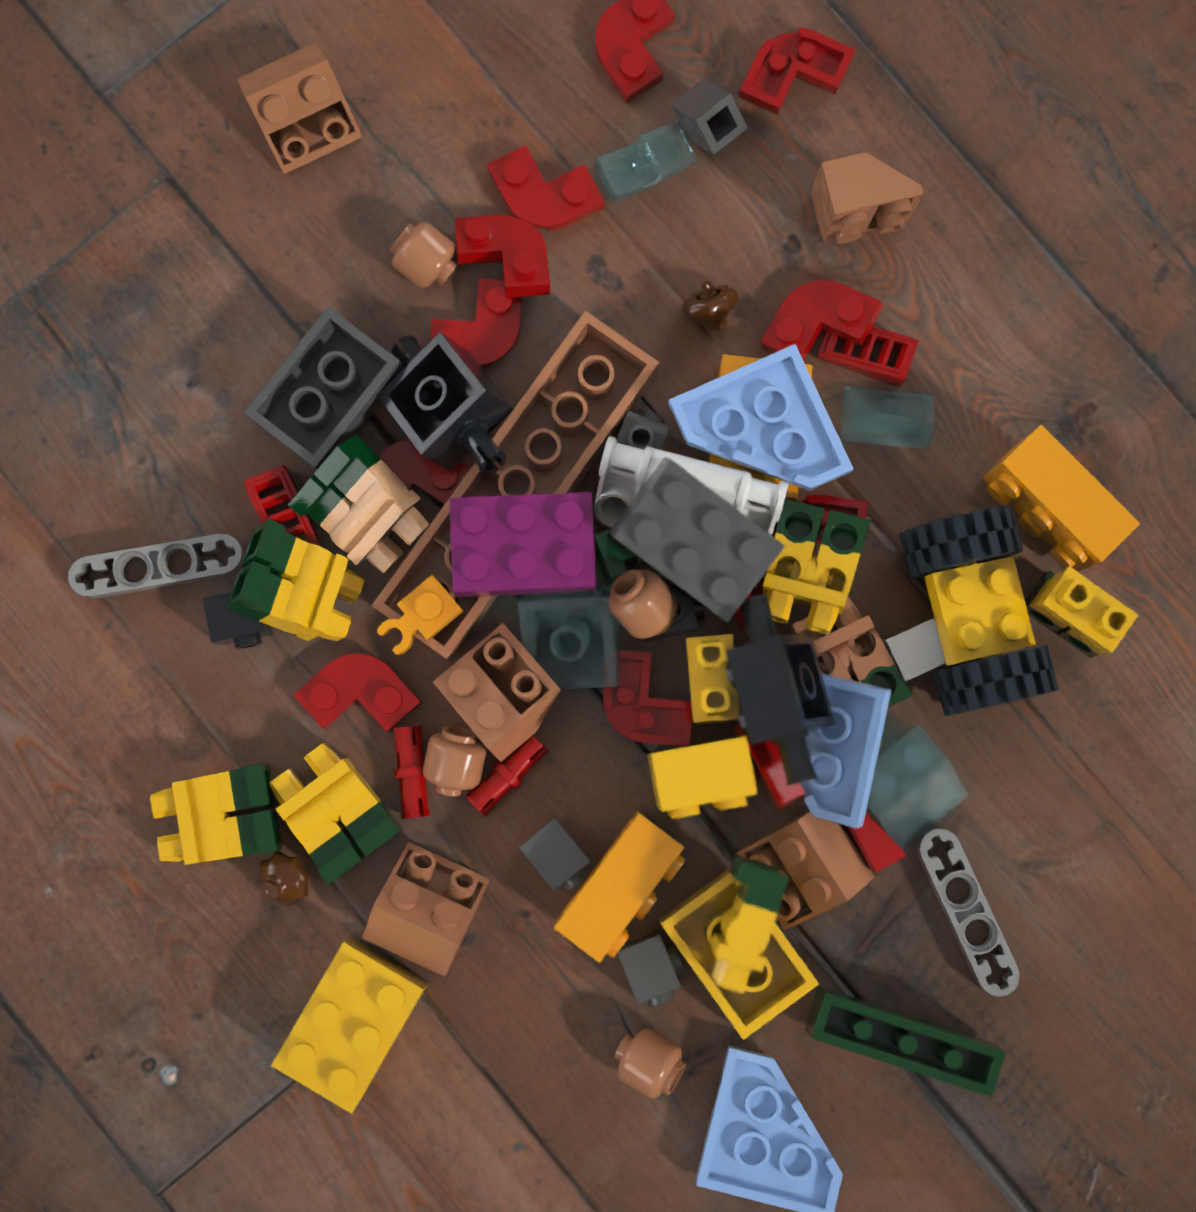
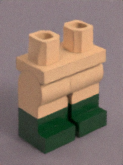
M357 434L334 449L314 473V476L307 481L288 504L300 517L308 514L329 533L332 541L340 549L349 553L347 557L356 566L366 558L382 573H386L404 555V552L388 537L390 533L394 531L410 546L430 525L414 507L421 498L412 489L408 491L402 480Z

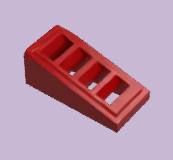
M872 326L865 339L861 354L857 358L851 356L855 343L846 340L842 353L835 352L834 348L839 336L826 330L817 359L900 388L909 372L919 340ZM874 343L882 345L877 363L868 361ZM892 349L899 351L894 368L886 366Z
M286 465L276 467L244 481L261 524L268 519L282 524L298 517L300 524L284 531L295 537L305 533L308 540L306 541L307 543L321 547L308 514L300 517L291 508L273 515L269 513V508L289 500L291 501L299 492L292 473ZM283 483L285 490L263 498L262 491Z
M867 812L865 813L863 827L853 828L842 824L871 871L878 872L906 856L903 849Z

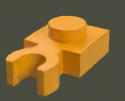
M432 574L397 603L405 615L400 619L384 621L377 629V633L383 637L390 630L399 629L402 632L403 638L401 643L395 646L392 651L396 655H401L410 649L413 643V636L418 631L428 641L460 615L463 610Z

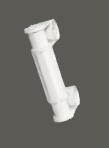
M608 437L601 460L600 480L594 504L595 516L603 525L610 528L613 527L664 457L676 462L770 535L773 534L775 524L779 521L789 482L781 481L779 484L751 478L750 472L662 451L650 446H646L643 450L617 443L615 437Z

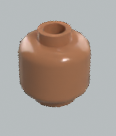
M410 222L389 249L394 254L392 258L394 269L419 288H427L434 281L442 286L457 266L451 260L455 253L454 243L428 222H421L416 226Z
M645 569L630 570L621 574L615 580L610 590L609 610L631 636L645 639L661 635L671 627L678 608L677 598L654 571Z
M445 726L442 732L435 733L428 740L423 775L429 782L436 785V792L452 797L461 796L462 790L473 789L479 785L486 757V747L478 740L477 735L471 729L459 726Z
M650 1028L641 1030L635 1037L627 1034L618 1046L614 1056L616 1060L620 1061L618 1067L619 1079L650 1099H656L662 1093L669 1096L678 1084L686 1067V1063L681 1061V1048L673 1041Z

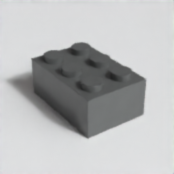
M328 306L243 413L255 425L317 471L338 445L358 434L382 403L377 395L404 368L400 360Z
M664 457L609 531L615 539L726 622L731 619L785 547V545L680 465Z

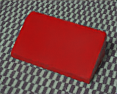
M738 721L734 724V732L737 738L747 737L751 763L777 812L803 796L805 791L800 783L787 786V779L778 745H772V741L751 744L749 736L743 732L740 722Z

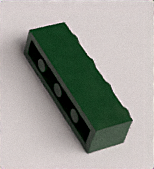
M821 986L817 988L805 1027V1031L813 1039L989 1097L993 1096L1006 1052L993 1042Z

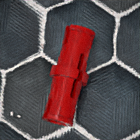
M421 725L393 728L397 769H393L394 779L398 778L401 819L431 816L427 796V783L423 775L424 755Z
M532 735L502 762L497 759L492 764L494 768L465 797L486 817L505 795L513 788L518 789L523 784L521 779L549 751Z

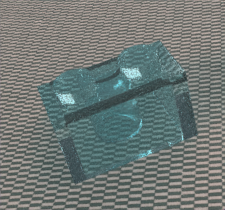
M612 585L596 586L595 592L525 594L518 601L522 645L560 689L618 686L622 625L609 610L608 601Z
M915 724L909 725L879 750L866 812L902 849H905L969 795L948 758L921 725Z

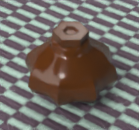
M709 281L703 282L701 284L702 291L692 293L690 298L684 301L683 309L694 320L705 323L709 331L722 330L728 325V314L738 302V293L734 289L729 288L727 284L713 287Z
M276 851L271 858L260 862L258 884L264 898L291 906L297 899L308 896L307 881L310 873L302 867L298 857L287 856L280 851Z

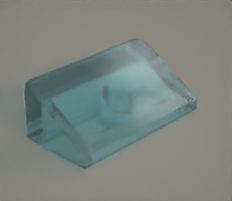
M857 387L844 388L841 440L927 448L929 446L935 428L933 394Z

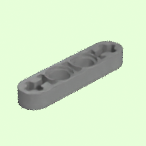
M228 534L190 538L80 558L71 565L68 572V581L70 587L77 594L84 597H109L233 575L243 568L241 563L246 551L238 539ZM225 543L227 548L235 550V556L228 558L227 566L223 567L222 562L218 560L203 561L207 570L201 571L202 558L197 547L203 546L202 553L206 555L220 552V545ZM185 550L192 559L191 566L186 573L175 575L169 569L168 560L174 552ZM133 558H142L147 565L145 577L138 582H129L124 574L126 563ZM114 561L113 575L118 584L117 586H113L114 580L110 578L95 580L93 589H91L90 585L81 582V577L88 575V567L91 566L94 571L100 573L111 572L112 568L109 563Z
M940 828L928 829L917 840V855L970 971L982 990L992 996L1002 997L1009 995L1019 984L1020 974L1018 966L959 840L952 832ZM935 836L939 841H948L949 848L944 850V856L948 864L954 865L959 862L960 869L946 871L939 878L935 871L943 870L944 866L937 856H929L927 850L933 847L931 839ZM961 877L969 884V896L962 903H952L946 896V886L953 878ZM980 919L988 925L989 936L983 944L971 945L965 936L966 927L971 921ZM996 946H998L999 952L990 953L997 966L1007 968V973L1002 975L1003 984L1000 986L993 981L986 980V977L992 973L987 959L983 957L978 961L975 959V955L989 953Z

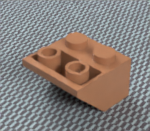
M317 41L237 79L283 174L362 138L328 60Z
M866 152L822 162L810 192L823 242L836 239L838 244L855 241L862 237L863 232L878 229L880 234H887L905 227V223L909 221L924 195L922 185Z
M504 623L433 681L472 731L500 762L536 733L561 692L560 688Z
M808 808L736 852L739 856L780 868L789 877L776 916L784 931L849 901L875 878L842 824L814 817Z
M408 842L373 905L362 939L446 977L490 879Z

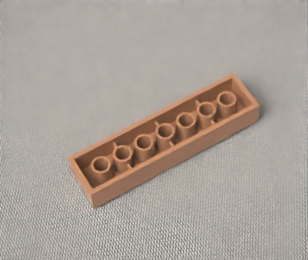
M585 310L492 438L498 448L505 453V464L501 466L495 458H492L491 460L499 470L493 474L485 475L479 470L478 465L474 463L450 498L573 493L604 450L608 437L614 436L622 425L627 411H632L658 375L660 362ZM448 499L371 606L389 619H400L405 614L398 607L397 603L433 574L463 612L428 641L419 631L414 636L451 662L498 596L456 597L453 593L450 499Z

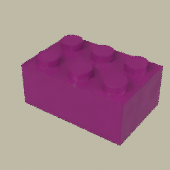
M592 492L449 498L453 593L456 597L595 592Z

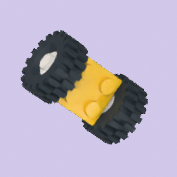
M1011 505L954 515L950 518L939 519L929 524L916 526V528L905 530L899 534L910 579L925 578L946 666L981 659L933 672L944 716L992 707L1059 690L1048 645L1000 655L1001 653L1036 645L1014 556H1011L1023 551Z

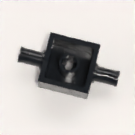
M439 332L423 349L414 336L407 335L398 339L407 352L403 353L395 343L391 352L393 356L400 360L404 369L377 396L422 456L450 472L468 454L483 474L489 475L497 472L499 469L491 459L495 458L499 465L503 466L506 462V455L498 448L488 434L514 408L469 351L443 333Z
M762 594L746 598L740 605L750 642L744 646L726 651L729 660L726 665V672L731 686L738 693L741 705L739 722L743 732L749 736L751 744L772 741V745H778L787 779L786 783L789 786L817 778L805 737L810 736L809 732L836 724L811 634H777L768 602V594Z

